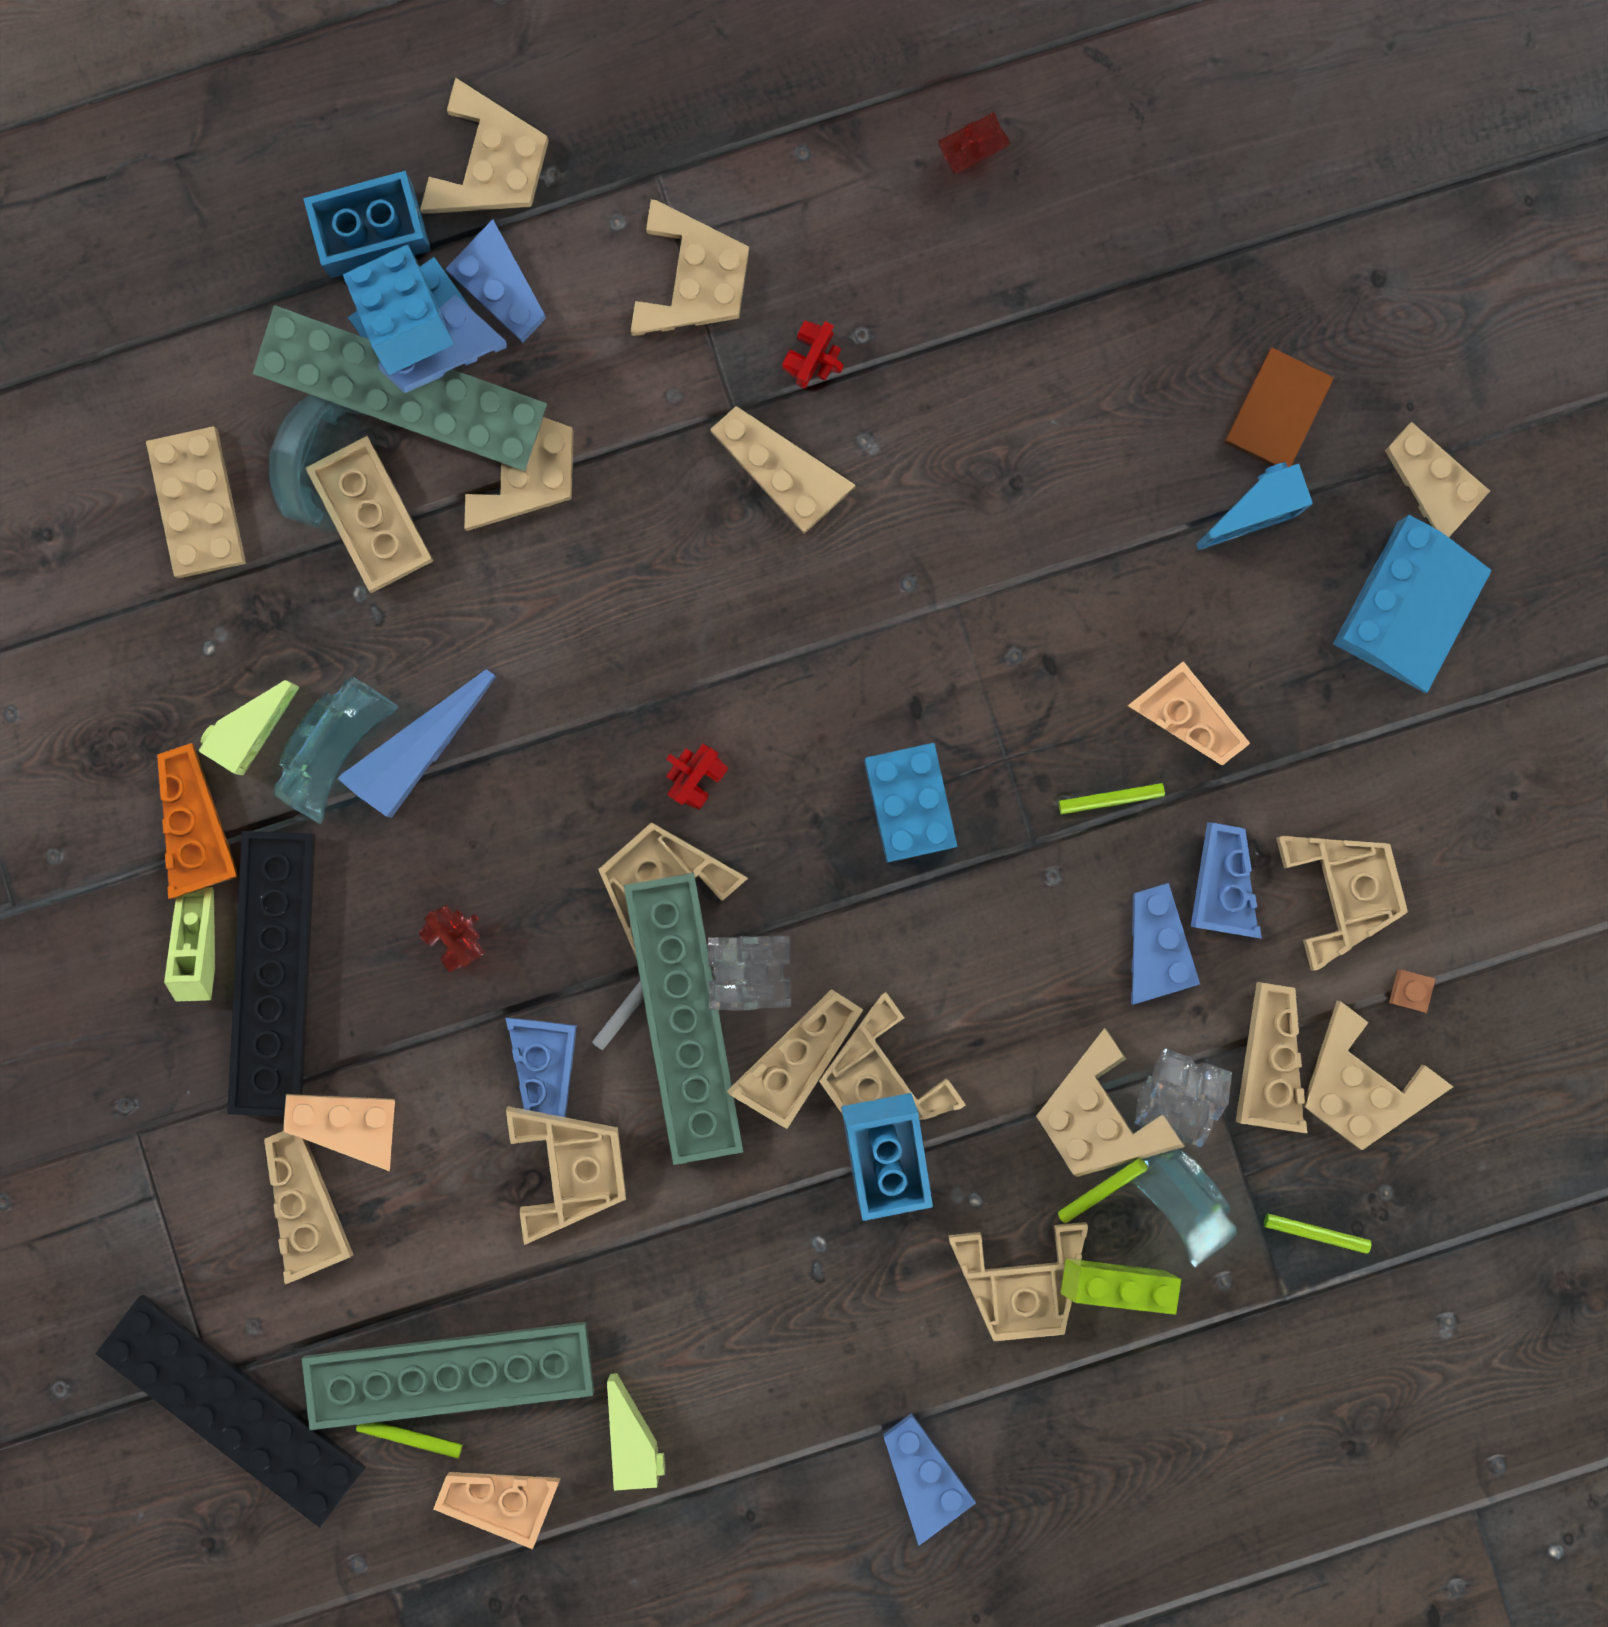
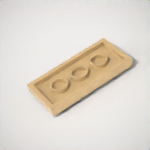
M212 426L146 441L174 577L179 579L246 564L218 429Z
M368 436L305 468L369 592L373 593L434 561Z

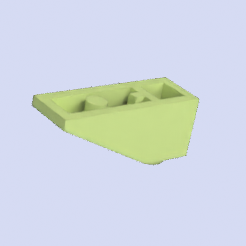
M284 680L218 720L215 726L210 725L201 737L200 742L202 746L199 752L232 773L244 776L300 687Z
M207 887L180 896L175 901L164 983L176 1002L211 1000L215 973L213 887Z
M617 1373L610 1374L607 1380L614 1491L657 1488L659 1476L665 1475L664 1453H658L657 1441Z

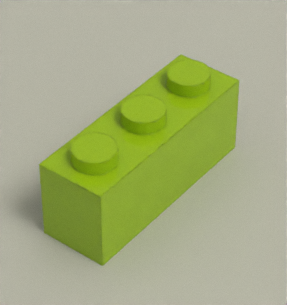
M1066 1258L1060 1294L1080 1304L1176 1315L1181 1278L1165 1270Z

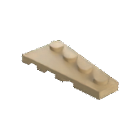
M737 406L710 429L717 440L803 534L856 487L855 484Z
M831 989L727 1092L732 1097L788 1129L863 1009Z
M282 1131L265 1138L264 1142L270 1184L273 1185L275 1199L273 1205L275 1218L278 1220L280 1254L283 1255L285 1269L283 1275L286 1285L350 1258L354 1254L308 1141Z

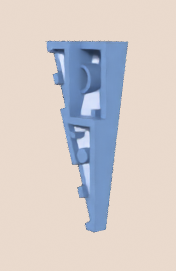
M487 669L346 770L338 779L358 797L386 817L392 818L433 761L436 762L497 676Z

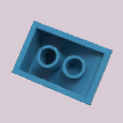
M1286 462L1267 468L1265 470L1266 473L1258 476L1259 481L1196 543L1198 550L1295 518L1309 508L1313 502L1300 465L1296 464L1287 467Z

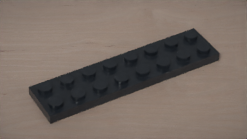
M242 831L227 1114L284 1116L286 1094L303 1095L316 834Z
M145 1295L138 1297L95 1353L319 1528L366 1468L365 1465L318 1429L309 1430V1422Z

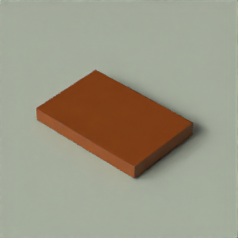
M1271 347L1224 443L1268 465L1274 466L1286 462L1287 467H1290L1334 377Z

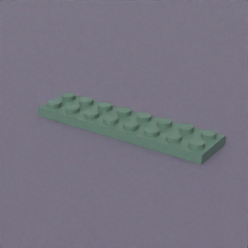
M273 306L253 371L254 375L526 471L548 403L453 369L445 372L443 377L404 393L379 370L378 363L380 360L373 350L369 339L279 306Z
M694 872L625 884L626 902L673 1165L742 1153L743 1147L734 1097L727 1092L732 1084Z
M587 1322L306 1355L302 1358L309 1430L593 1396L595 1393Z

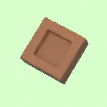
M1398 969L1389 1003L1427 1013L1436 979Z

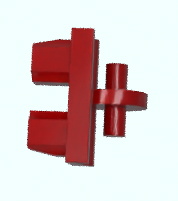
M806 320L803 322L798 332L797 340L811 347L809 353L805 357L790 349L782 363V369L796 378L797 386L806 390L818 365H821L817 377L825 381L830 371L835 373L842 372L844 365L837 359L842 349L832 345L828 354L825 353L834 336L832 332L834 325L824 321L822 326Z
M703 743L695 754L685 748L678 759L669 754L666 760L673 767L666 777L675 783L666 795L681 805L685 803L699 810L709 796L707 792L697 786L703 775L705 774L718 783L727 772L728 767L717 757L718 752Z

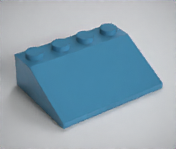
M1408 515L1398 521L1333 644L1412 687L1427 693L1492 570L1441 531Z

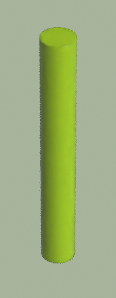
M1163 783L1060 800L1058 804L1060 814L1062 815L1165 797Z
M1141 1158L1130 1163L1058 1211L1059 1218L1062 1222L1068 1223L1147 1171L1146 1163Z
M1269 1213L1266 1214L1264 1219V1227L1365 1254H1368L1371 1249V1240Z
M381 1422L357 1424L356 1431L457 1459H459L463 1444Z

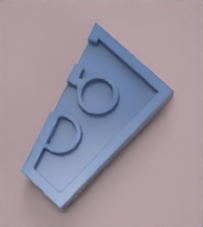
M492 219L445 270L523 343L546 319V316Z
M454 295L439 308L453 340V346L390 375L386 372L381 361L378 363V366L384 375L404 393H407L443 377L445 372L462 364L467 366L478 361V357L493 350L496 353L507 348L506 341L460 298Z
M1207 823L1191 927L1262 939L1260 926H1257L1255 907H1257L1255 894L1252 893L1250 880L1252 869L1245 828Z
M1169 883L1133 893L1131 1004H1138L1200 985Z
M506 1017L524 1109L566 1117L577 1025Z
M911 1413L885 1432L883 1436L918 1545L920 1546L976 1504V1501Z

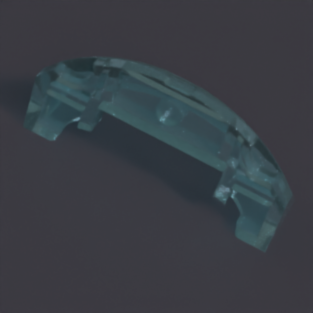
M309 395L300 401L285 417L277 431L269 458V478L272 493L278 508L285 518L319 528L324 512L314 505L311 498L313 497V490L300 485V475L319 421L322 420L337 425L340 416L346 413L358 415V411Z
M355 677L344 680L342 687L336 694L325 693L304 715L302 721L289 738L279 762V766L283 767L284 771L279 781L274 785V795L290 807L321 824L324 819L326 802L331 786L344 760L358 741L373 726L394 713L399 706Z
M1140 1126V1127L1135 1128V1129H1133V1130H1131V1131H1132L1133 1134H1134V1133H1136L1138 1130H1140L1141 1128H1143L1144 1126ZM1180 1148L1143 1158L1148 1169L1131 1182L1140 1188L1167 1216L1180 1235L1188 1252L1190 1262L1194 1267H1197L1236 1236V1226L1226 1217L1231 1209L1215 1183ZM1132 1162L1111 1168L1118 1172Z

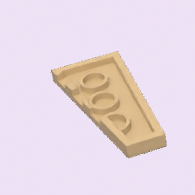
M1261 982L1256 983L1235 1122L1307 1133V1124L1303 1120L1302 1104L1305 1103L1304 1088H1301L1299 1068L1302 1067L1301 1053H1298L1296 1036L1299 1034L1295 988Z

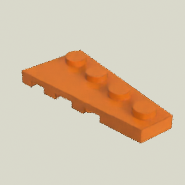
M190 743L157 754L160 797L163 804L164 817L162 824L166 843L165 863L166 869H168V899L172 900L239 877L195 745Z

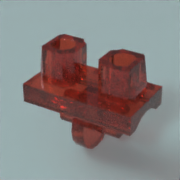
M994 112L975 122L966 124L962 129L938 141V146L953 174L1010 145V141L1003 132Z
M445 904L438 910L430 912L424 918L426 924L420 930L419 935L430 946L442 940L449 950L440 958L449 972L462 966L465 968L485 954V951L476 942L481 937L473 927L480 920L476 914L466 919L459 909L453 913Z

